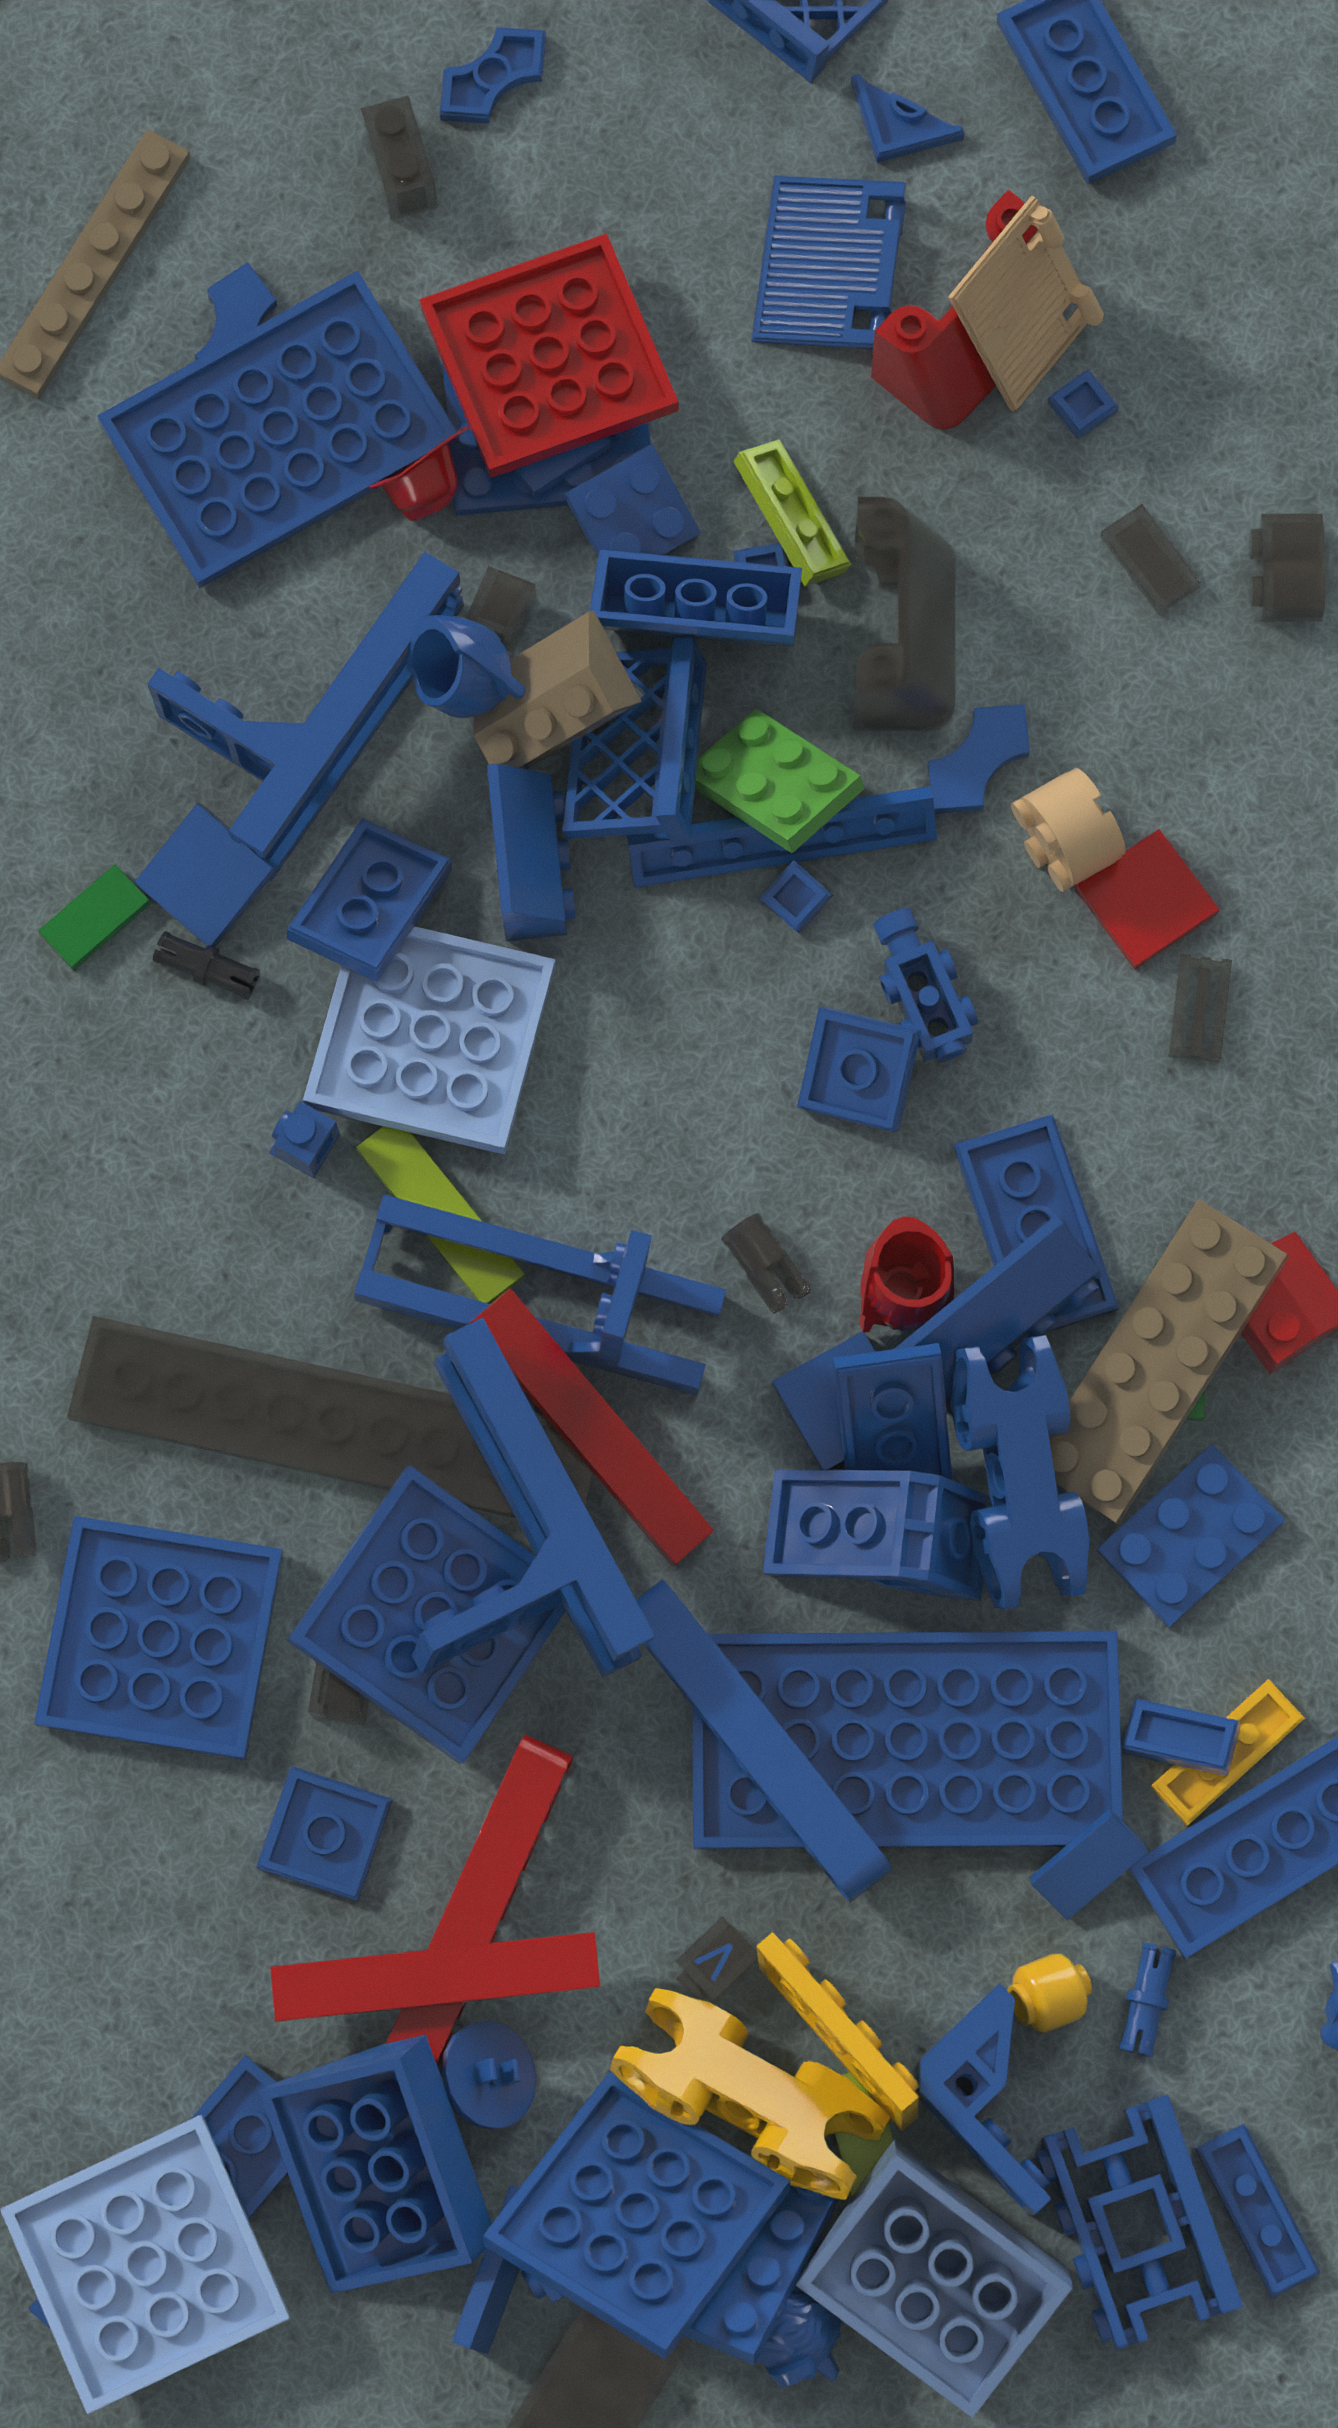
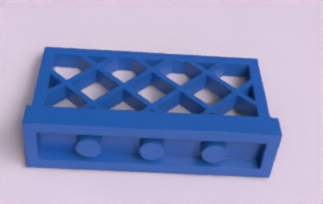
M775 0L706 1L808 82L812 83L824 70L825 62L864 26L888 0H869L864 6H842V0H834V7H808V0H800V7H783ZM836 19L837 32L827 41L810 28V20Z
M693 636L673 638L672 648L616 652L632 684L643 694L640 698L642 702L616 716L617 719L597 737L592 732H589L572 743L562 828L566 839L665 833L669 841L690 840L707 662ZM667 665L666 676L651 689L638 679L651 666ZM654 704L662 711V719L645 734L633 722ZM628 728L639 740L618 758L607 745ZM651 749L658 756L657 764L640 778L629 766L646 750ZM601 752L612 764L591 781L584 775V766ZM623 772L635 784L613 802L602 790ZM642 794L648 795L653 800L652 817L630 818L624 812ZM595 796L608 807L595 820L578 821L579 811Z

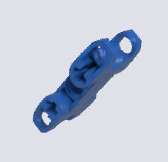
M1046 1335L1022 1338L1019 1349L1018 1377L1012 1386L1005 1390L993 1382L985 1357L981 1354L979 1347L955 1349L951 1408L956 1437L960 1446L965 1451L983 1449L992 1506L972 1511L970 1530L973 1552L995 1608L1000 1609L1019 1606L1022 1568L1028 1559L1036 1554H1040L1047 1560L1055 1585L1058 1587L1061 1596H1076L1086 1592L1090 1538L1085 1509L1078 1494L1074 1492L1057 1493L1049 1437L1066 1434L1070 1428L1071 1419L1067 1388Z

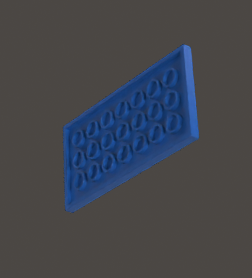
M1118 1631L708 1634L878 1848L1065 1847L1109 1809L1123 1821ZM692 1707L693 1850L805 1849Z

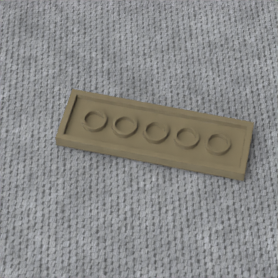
M1198 1199L1070 1399L1071 1420L1068 1432L1063 1435L1049 1437L1056 1484L1068 1492L1078 1494L1083 1502L1120 1524L1290 1256Z

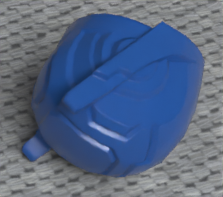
M424 615L417 621L408 647L407 671L413 675L416 693L424 704L452 717L469 718L492 710L501 701H504L507 695H511L516 699L523 697L526 690L525 686L511 676V664L504 644L501 643V639L492 629L479 622L457 616Z

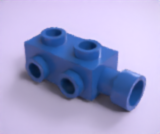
M902 908L879 918L874 922L873 927L881 945H887L892 957L885 959L883 970L885 974L879 976V981L890 1005L898 1003L905 1020L899 1022V1025L922 1030L918 1050L923 1062L936 1057L939 1062H946L962 1055L967 1051L966 1045L972 1042L973 1030L971 1027L978 1024V1019L968 996L965 995L958 998L951 980L958 978L949 952L946 949L937 952L933 940L922 945L920 944L915 933L919 927L910 908ZM913 976H921L926 980L927 986L923 987L920 991H914L908 986L907 982ZM933 1022H942L947 1027V1033L934 1037L929 1033L928 1026Z

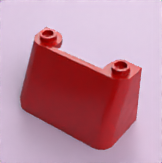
M1009 189L991 207L987 214L985 229L992 243L1025 204L1024 201ZM1030 225L1022 235L1026 245L1038 231L1034 225ZM908 305L899 307L875 330L871 378L924 422L936 429L946 430L962 423L996 387L994 380L953 306L940 320L919 306Z

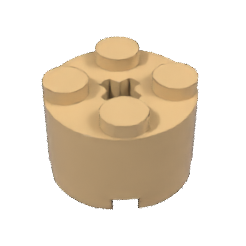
M1078 768L1063 773L1011 803V809L1016 820L1024 830L1028 831L1030 836L1029 839L1024 841L1026 851L1038 868L1046 864L1048 865L1049 875L1061 892L1112 865L1122 858V855L1126 852L1123 836L1111 810L1104 814L1100 805L1095 800L1102 795L1089 777Z

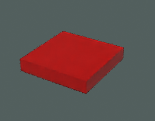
M1160 829L1129 848L1122 855V858L1118 859L1115 863L1076 884L1075 887L1076 892L1134 970L1216 916L1219 912L1217 905Z

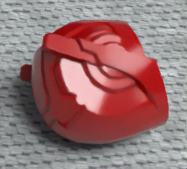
M903 1216L893 1220L876 1237L865 1254L860 1289L862 1302L859 1325L864 1333L870 1332L874 1324L889 1326L893 1330L920 1328L954 1300L953 1255L934 1229L915 1217Z

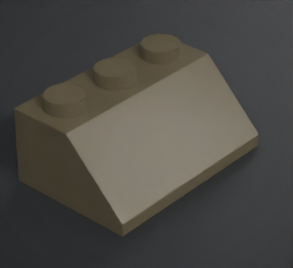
M594 610L587 612L510 659L511 676L525 686L524 695L519 699L507 695L505 700L501 701L492 710L474 717V737L489 764H501L528 769L642 702Z

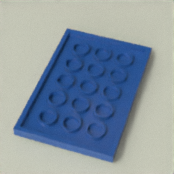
M358 270L97 415L100 425L199 589L381 487L369 488V486L385 478L399 475L457 432Z

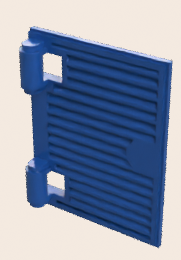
M774 176L752 342L873 349L875 330L892 313L891 300L906 208V182ZM870 200H885L884 219L868 218ZM855 310L871 311L869 330L853 329Z

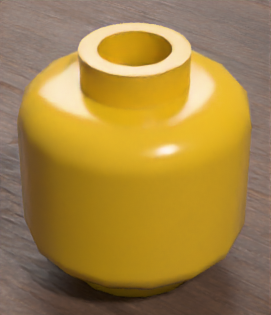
M1055 1953L1020 1966L1014 1973L1013 1984L1008 1987V1992L1015 1998L1014 2015L1019 2023L1023 2026L1029 2025L1037 2032L1046 2033L1083 2017L1087 2010V1995L1092 1993V1984L1088 1973L1082 1965H1074L1065 1955Z

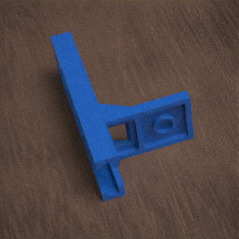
M426 551L419 558L304 723L243 721L244 715L235 706L221 698L214 703L200 694L201 688L196 682L180 672H176L174 676H171L158 668L147 683L159 717L262 781V784L228 832L232 840L238 844L243 842L254 849L256 854L269 861L278 869L270 878L271 882L413 680V675L407 671L408 647L411 642L410 638L417 621L424 615L457 616L464 607L463 597L460 595L462 588L459 587L461 583L459 572Z
M383 1194L367 1254L355 1288V1301L458 1330L468 1325L470 1321L490 1304L373 1271L379 1258L384 1235H389L393 1227L508 1257L515 1261L615 1288L613 1296L602 1293L594 1321L593 1333L546 1319L535 1318L572 1362L698 1395L706 1364L625 1342V1336L637 1295L719 1316L727 1289L647 1268L646 1264L652 1235L631 1230L627 1245L617 1242L614 1252L594 1253Z
M484 1318L445 1335L443 1345L447 1352L436 1358L434 1366L536 1557L518 1585L506 1591L503 1590L501 1585L494 1586L473 1598L472 1601L475 1606L458 1615H456L454 1609H448L425 1622L427 1630L419 1635L420 1639L412 1654L420 1673L423 1674L561 1604L564 1606L602 1679L640 1660L642 1653L638 1647L652 1642L655 1635Z

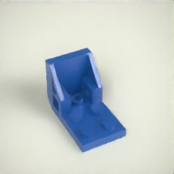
M775 1470L763 1574L779 1578L864 1579L886 1588L953 1599L981 1601L983 1576L974 1557L970 1517L975 1509L991 1507L990 1496L943 1476L915 1471Z
M999 1983L916 2064V2081L919 2085L916 2092L923 2104L1030 2216L1036 2214L1051 2199L1043 2190L1050 2183L1049 2180L1029 2159L1023 2160L1019 2164L1005 2148L1011 2143V2140L990 2118L981 2124L975 2117L1006 2086L1015 1998ZM964 2077L971 2081L973 2092L970 2096H966L955 2084L957 2078Z

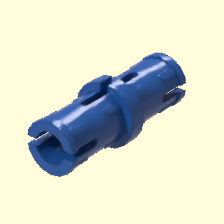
M1142 1943V1953L1134 1990L1128 1989L1126 2001L1131 2002L1122 2041L1118 2049L1133 2053L1137 2033L1141 2031L1143 2034L1138 2055L1153 2057V2048L1161 2010L1167 2011L1169 1999L1165 1998V1993L1177 1951L1162 1946L1158 1967L1154 1968L1153 1963L1157 1945Z

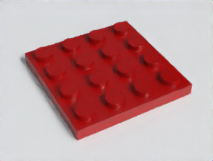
M607 233L419 299L420 309L490 478L679 411V401Z

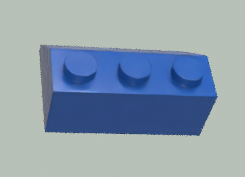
M501 764L487 765L505 939L506 941L567 935L565 920L576 918L573 889H562L560 871L571 870L568 840H557L555 822H561L564 819L563 791H552L550 774Z

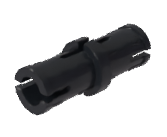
M167 931L163 932L157 945L172 950L176 954L163 948L161 950L155 949L153 954L154 962L194 976L193 982L205 986L208 982L242 996L246 1000L250 999L255 986L238 980L236 977L252 983L253 981L258 982L260 976V969L252 968L220 955V949L208 945L206 948L171 935Z

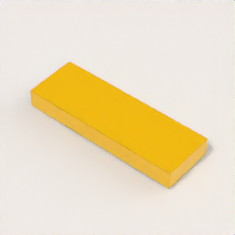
M1269 1679L1226 1717L1238 1720L1241 1726L1228 1776L1173 1765L1151 1785L1156 1794L1186 1826L1194 1821L1305 1719Z

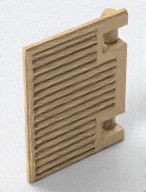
M1034 196L1027 200L948 297L1008 408L1013 412L1021 406L1087 324L1092 326L1099 325L1103 321L1104 316L1092 289L1081 284L1062 247L1064 234L1052 211L1041 206L1039 200ZM1030 225H1034L1038 231L1026 245L1022 235ZM1071 302L1077 304V310L1066 322L1062 313Z

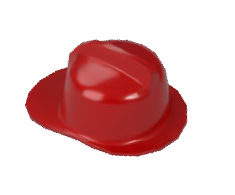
M469 425L443 441L399 475L385 478L369 486V488L381 486L394 505L402 511L407 519L412 521L443 509L454 497L458 483L449 444L470 428Z

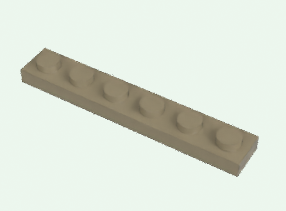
M146 129L0 361L1 380L38 400L41 398L191 159L189 150Z

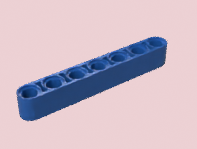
M661 1579L638 1597L636 1601L655 1635L652 1642L644 1645L645 1648L846 1900L852 1903L893 1870L891 1864L668 1584Z

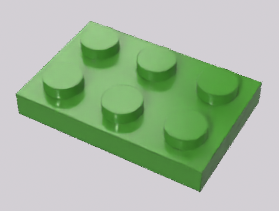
M757 708L698 758L695 789L790 853L795 852L864 790L861 775Z

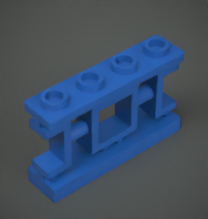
M1168 2094L1123 2110L1132 2137L1083 2153L1075 2127L1042 2138L1044 2150L1036 2152L1041 2172L1049 2182L1056 2181L1063 2201L1054 2205L1061 2229L1065 2236L1074 2234L1081 2255L1073 2257V2262L1083 2289L1093 2287L1100 2308L1091 2311L1098 2335L1102 2343L1111 2340L1115 2350H1120L1149 2339L1140 2312L1189 2295L1197 2321H1203L1243 2307ZM1149 2119L1174 2193L1169 2195L1160 2174L1133 2183L1122 2153L1131 2148L1149 2143L1142 2121ZM1068 2148L1074 2168L1102 2159L1112 2191L1086 2199L1093 2219L1091 2222H1085L1060 2151L1061 2149ZM1151 2189L1169 2242L1120 2258L1102 2206ZM1180 2226H1187L1212 2297L1211 2299H1204L1198 2280L1170 2289L1160 2257L1186 2249ZM1105 2253L1112 2274L1137 2265L1140 2267L1150 2296L1123 2305L1130 2325L1128 2328L1123 2329L1097 2255Z

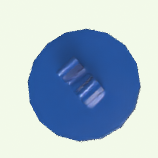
M490 2020L468 2024L452 2036L443 2055L442 2078L447 2096L457 2113L472 2125L489 2130L513 2125L527 2113L535 2097L537 2074L529 2049L522 2038L508 2026Z

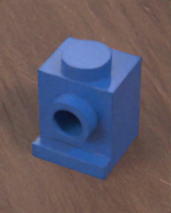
M300 1101L293 1113L285 1111L277 1122L272 1133V1138L276 1139L269 1153L308 1176L315 1178L340 1136L337 1123L330 1117Z

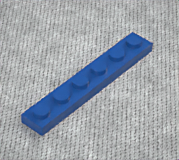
M930 786L854 798L793 853H790L738 817L691 824L690 840L669 841L665 833L627 835L634 887L787 864L793 860L799 862L937 840L934 798Z

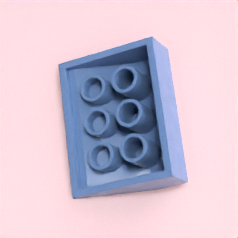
M895 2139L862 2181L796 2281L797 2287L971 2418L979 2411L1073 2288L1070 2271Z

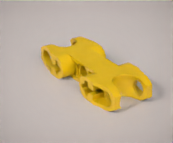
M655 1988L648 2000L645 2013L652 2019L654 2024L663 2029L674 2040L676 2048L671 2052L655 2054L637 2047L620 2045L610 2067V2070L618 2079L640 2096L652 2109L681 2124L695 2125L705 2110L713 2113L758 2138L751 2150L753 2159L790 2180L791 2186L804 2188L828 2197L846 2200L853 2188L857 2175L850 2169L849 2165L827 2148L825 2137L830 2134L844 2132L865 2140L879 2141L886 2130L890 2116L847 2077L827 2066L812 2061L804 2062L796 2075L792 2076L743 2049L742 2047L748 2038V2030L745 2025L732 2014L712 2003L674 1991Z

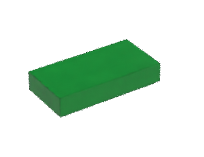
M114 864L41 927L38 932L64 962L75 971L151 904L146 896Z

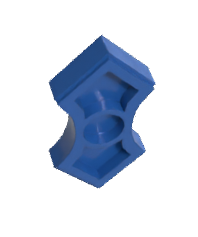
M497 27L491 45L479 58L463 66L444 69L439 113L440 120L489 124L494 106L505 93L521 84L542 82L546 30Z
M248 262L207 289L208 297L211 299L216 311V322L212 336L207 344L195 354V360L259 326L266 315L277 306V300Z
M1025 704L974 708L973 725L963 744L945 757L928 761L929 785L934 798L935 814L983 810L984 793L994 774L1010 762L1029 757L1030 750Z

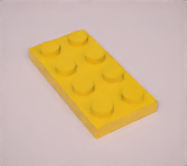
M772 1932L756 1946L760 1971L872 2099L890 2116V2119L902 2132L918 2118L919 2095L915 2091L919 2088L917 2081L900 2062L897 2061L891 2066L885 2060L879 2050L883 2046L882 2042L864 2021L861 2020L855 2025L847 2017L843 2009L846 2002L829 1981L824 1979L820 1984L817 1983L807 1968L810 1964L809 1959L796 1943L790 1938L782 1943Z

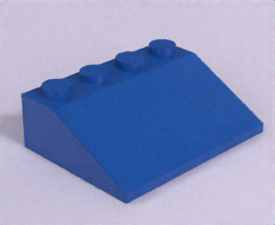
M426 2035L379 2045L264 2086L259 2090L330 2294L471 2264L486 2249L483 2235L492 2222Z

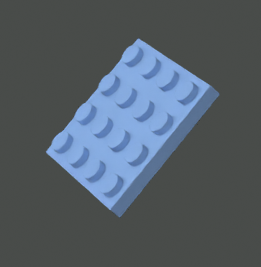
M414 926L378 982L341 965L303 1103L317 1111L505 1155L554 975L556 959Z
M203 2115L188 2120L0 2209L87 2414L95 2412L291 2319Z

